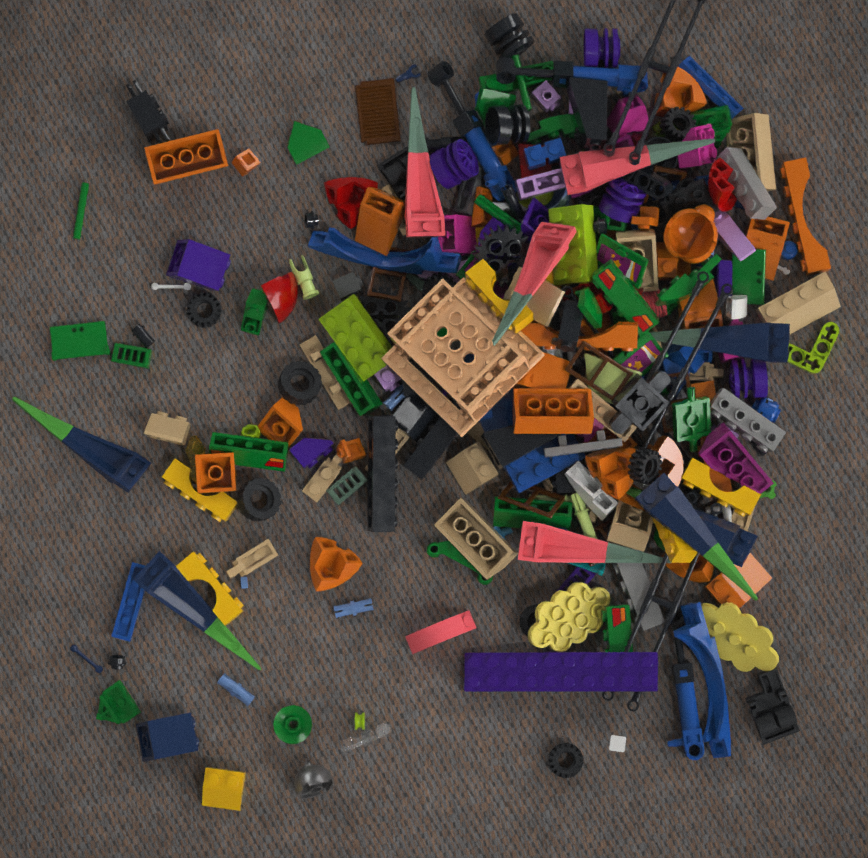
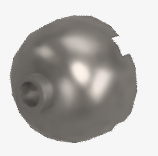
M308 763L302 766V769L295 776L294 786L298 798L301 795L302 799H308L322 795L319 791L323 789L331 790L334 782L330 772L325 767Z

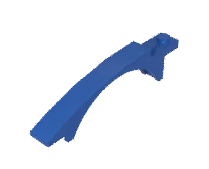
M330 227L329 232L313 231L308 243V247L351 262L422 275L423 270L457 273L462 259L461 254L442 252L438 237H432L428 243L418 249L405 252H389L387 256L347 238L337 229Z
M701 603L683 604L680 607L685 625L673 631L674 637L683 641L693 651L705 676L709 709L703 741H709L713 758L730 757L731 736L728 702L715 636L710 637Z

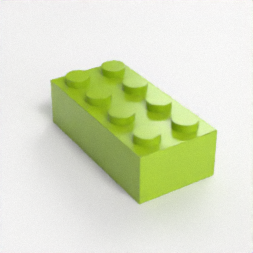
M579 204L548 209L549 223L575 226L576 234L568 245L569 249L553 269L554 285L565 286L593 283V272L598 269L593 205Z
M352 294L319 318L321 324L363 382L387 365L381 358L392 346L355 294Z

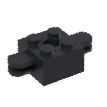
M134 80L132 82L139 92L138 95H135L128 83L126 87L133 98L126 102L148 141L156 138L159 144L163 143L159 137L161 134H163L167 142L170 141L166 134V131H168L166 125L169 122L163 111L157 110L160 106L154 95H149L146 90L142 92L137 81Z
M656 370L645 381L637 373L611 401L619 409L609 421V425L614 432L623 434L633 423L642 431L649 426L669 404L661 395V392L670 384L668 374L663 370Z

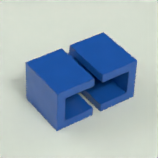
M561 138L545 142L543 147H541V144L525 148L523 152L529 171L544 167L546 165V158H548V164L551 165L560 162V157L566 156Z

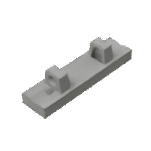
M599 430L596 432V442L567 445L566 435L558 436L559 446L544 448V458L620 448L623 446L622 438L606 440L605 431Z

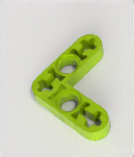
M834 322L824 324L810 353L789 343V347L792 350L788 354V363L811 374L820 372L838 337V325ZM834 327L833 331L835 334H831L828 340L821 339V336L825 338L828 333L825 330L826 328ZM819 343L827 345L825 353L818 352L817 345ZM793 352L801 353L802 360L800 362L792 360L791 355ZM806 356H809L807 361L813 362L816 360L819 368L812 370L810 364L805 363V366H803L802 363L805 361Z

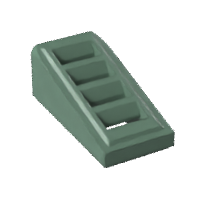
M355 466L326 491L339 506L366 484L367 479ZM355 474L360 482L357 483L351 475ZM349 479L355 487L351 488L345 480ZM343 483L349 492L345 493L339 485ZM335 488L342 494V498H339L333 491Z

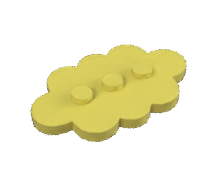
M583 582L572 583L567 591H556L550 601L541 602L535 610L537 622L528 631L529 642L538 648L549 646L555 652H565L572 643H582L586 640L588 633H595L601 629L603 625L601 611L604 610V606H609L610 604L609 592L603 587L595 586L589 588Z
M711 603L701 604L710 637L715 636L721 659L732 661L733 665L743 672L751 671L754 667L762 671H771L777 666L779 656L770 647L773 643V635L768 628L758 626L756 619L752 615L742 614L737 605L733 603H723L719 608Z

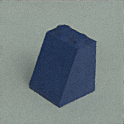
M191 713L137 723L136 729L142 761L145 762L198 751L199 739L195 735V719Z

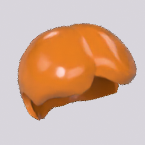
M702 204L695 207V209H683L671 217L664 229L663 238L664 244L672 256L681 258L687 263L696 264L705 261L713 253L717 244L718 231L714 223L715 212L711 206Z

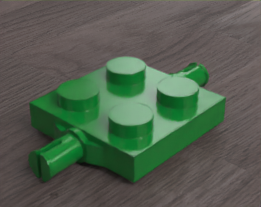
M687 387V399L672 403L673 435L676 442L689 441V451L695 452L698 451L697 440L703 436H708L711 432L710 398L707 396L695 398V387Z

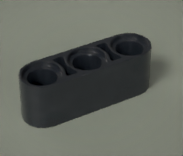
M648 167L621 177L655 199H662L673 192L672 183ZM644 176H646L648 179L647 184L644 182ZM660 185H661V186L663 187V189H664V192H663V193H661L660 190H659V186H660Z

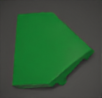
M480 88L477 104L474 109L483 120L484 127L488 108L496 105H505L506 107L514 105L516 95Z
M725 105L691 112V115L695 116L693 120L697 121L695 125H712L715 134L714 146L719 148L733 124L729 106Z
M297 121L293 122L292 131L287 141V148L296 165L330 147L321 129Z
M585 287L582 290L575 291L576 296L579 298L577 307L594 329L601 328L602 311L590 288Z
M121 680L111 685L100 695L96 719L124 724L141 713Z

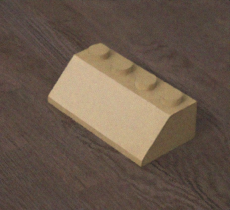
M752 113L733 118L730 132L726 135L727 147L741 148L767 192L776 190L769 115Z
M825 271L756 309V312L762 323L790 324V334L841 306L835 288Z
M460 498L434 524L487 580L505 568L518 555V552L466 499Z

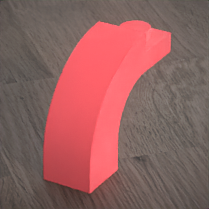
M468 610L407 635L405 638L412 654H415L476 629V625Z

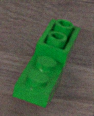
M553 61L523 66L522 68L553 70L554 63ZM496 74L478 78L480 88L504 93L519 91L516 75L515 80L510 84L499 83L496 79ZM524 76L527 88L539 86L545 80L547 82L552 81V77Z
M574 114L558 115L538 121L539 130L530 133L526 144H541L542 140L547 137L549 139L558 137L560 135L559 132H562L564 139L567 137L569 139L575 138L574 133H577L575 128L578 126Z
M717 254L713 258L709 256V258L701 263L703 267L699 271L695 269L689 276L685 273L681 278L677 275L670 282L672 286L668 290L664 288L657 295L659 299L655 304L657 306L669 305L690 297L691 291L698 280L697 275L701 271H705L709 275V281L704 283L703 289L714 278L710 271L722 259ZM701 274L700 280H706V274Z

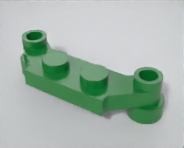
M450 541L432 542L427 546V554L430 557L436 558L443 554L477 572V579L480 584L488 585L492 582L493 576L486 581L483 580L482 574ZM436 546L438 548V551L436 553H432L430 550L431 547Z

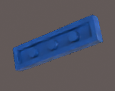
M690 56L679 64L678 67L688 72L698 82L711 102L715 103L718 107L729 106L732 119L744 109Z
M132 562L111 637L131 642L145 590L133 579L141 572L145 565Z

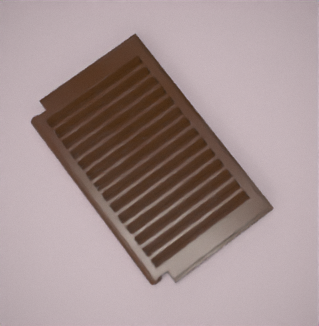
M394 78L360 82V85H355L361 143L367 142V145L401 142Z

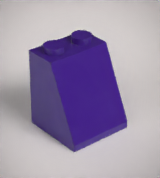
M190 239L177 240L166 276L212 291H219L225 281L223 277L225 270H228L230 266V254Z

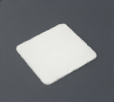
M611 735L609 750L624 752L626 737Z

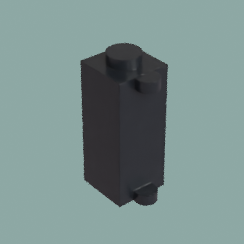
M566 299L565 302H560L558 306L560 309H563L558 338H552L551 343L556 345V349H561L564 352H575L578 343L583 313L577 307L578 302Z

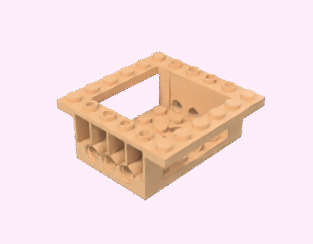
M464 277L453 288L444 279L435 285L387 333L395 345L381 358L461 437L545 356L544 352L521 331L515 334L512 330H507L494 346L492 340L502 319L499 316L493 315L490 310L491 307L487 303H482L478 293L466 285ZM441 328L447 329V334L444 337L437 336V332ZM454 341L461 342V346L457 350L451 349V344ZM467 354L474 355V360L470 363L464 362V357ZM411 358L455 399L461 408L460 410L409 362Z

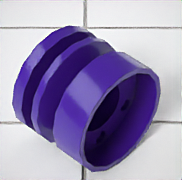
M597 28L584 29V66L598 67L599 60H603L604 68H608V60H611L612 68H617L620 58V39L617 28H612L611 37H608L607 28H604L603 37H599Z
M458 139L454 143L448 144L446 148H441L430 155V165L433 174L446 189H451L461 184L462 180H468L479 173L477 158L471 147L462 139Z
M619 177L608 182L609 184L606 186L607 193L603 194L598 208L602 213L614 220L631 223L632 216H638L640 211L639 205L643 204L647 194L638 189L637 186Z
M744 358L740 359V367H738L736 359L730 361L728 377L729 387L733 395L739 398L741 390L743 399H746L748 390H751L754 398L767 397L768 376L766 362L750 359V366L747 367Z

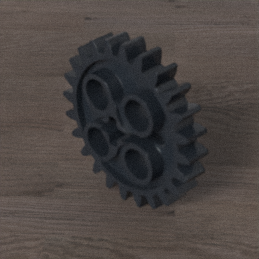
M497 225V231L490 227V234L483 232L485 238H477L480 245H474V248L478 251L472 252V255L477 257L472 262L477 264L482 259L488 264L492 261L498 262L497 266L493 268L496 272L494 286L498 282L499 286L503 287L504 282H506L509 287L519 266L523 267L531 241H527L529 238L527 234L522 236L523 231L521 229L516 232L515 226H512L509 230L508 226L505 225L503 230H501L500 226ZM498 242L500 244L498 249H490L493 243ZM512 244H518L517 250L510 251ZM506 253L507 256H504V259H501L500 256H503V254ZM510 263H517L514 269H508Z
M383 286L379 287V291L372 287V292L393 296H397L398 293L396 289L391 293L390 287H387L386 291H384ZM366 290V297L359 295V298L361 300L360 303L370 316H379L381 312H383V315H399L398 319H383L382 323L380 319H373L392 346V340L387 334L389 332L387 324L390 321H394L397 324L412 309L411 307L406 308L409 301H402L401 299V302L368 297V291ZM372 302L377 305V310L374 313H370L367 309L368 305ZM389 302L396 304V310L392 313H389L386 308Z

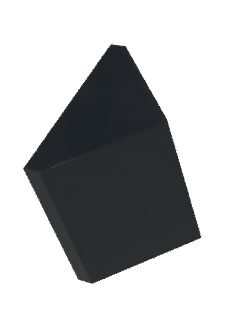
M420 396L405 398L392 415L396 416L398 428L415 442L426 435L428 427L439 417Z

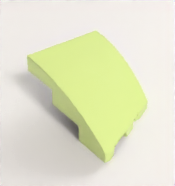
M584 352L586 378L591 380L604 359ZM607 362L594 381V384L613 396L627 373ZM627 368L628 370H630L631 372H633V375L629 378V380L627 381V383H628L637 373H638L640 376H642V373H641L640 371ZM587 385L588 388L595 392L604 401L613 404L611 402L612 400H610L600 392L596 391L595 389Z

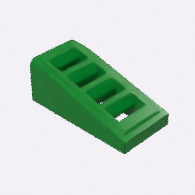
M115 343L111 362L149 369L152 350ZM119 348L123 349L121 359H117ZM130 350L129 358L125 360L126 352ZM134 351H137L136 361L134 362L132 361ZM141 352H142V353H145V354H144V358H143V363H140V362H139V361H140Z

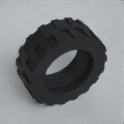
M291 362L285 366L278 379L279 393L291 404L299 406L311 403L321 389V374H319L318 369L314 368L312 364H308V362ZM295 375L305 376L309 381L308 389L302 392L293 389L291 386L292 377Z
M260 477L249 480L244 485H241L240 490L237 492V507L240 509V513L245 518L251 519V521L269 519L280 509L281 494L279 489L275 486L274 482L267 478L263 479ZM256 490L264 492L267 497V504L262 509L255 508L250 500L251 494Z

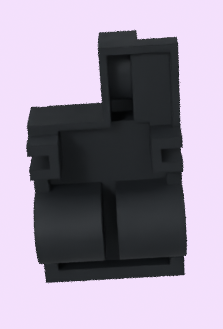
M408 146L377 165L396 195L403 201H405Z
M692 177L684 178L677 184V188L673 189L671 195L659 199L663 211L659 212L658 226H652L656 233H662L668 221L675 213L683 209H695V207L702 204L711 206L714 212L719 211L710 196L704 179L695 181Z
M774 668L771 671L758 673L757 678L763 692L745 699L750 706V711L762 744L765 745L797 733L800 730L778 669Z

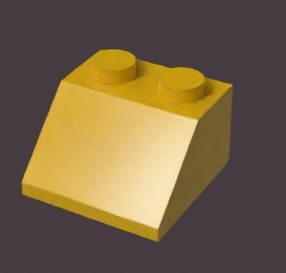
M206 767L202 806L240 811L246 772Z

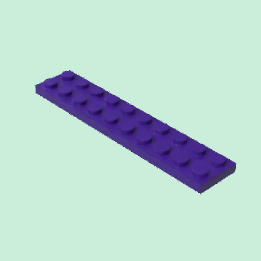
M658 652L465 653L464 691L658 692Z

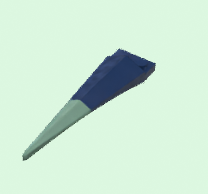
M769 322L710 327L699 349L764 362L788 363L790 324ZM704 328L678 330L671 344L694 348ZM672 331L650 333L656 341L666 343Z

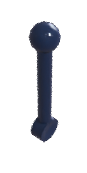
M72 645L70 647V650L72 652H76L90 665H92L97 673H101L103 671V667L100 665H96L92 660H90L86 655H84L80 650H78L77 645Z

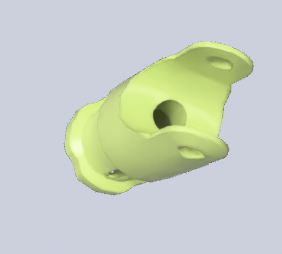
M301 255L305 271L295 269L291 259H289V264L296 278L297 285H300L303 292V300H307L317 296L319 291L315 289L311 271L304 256Z

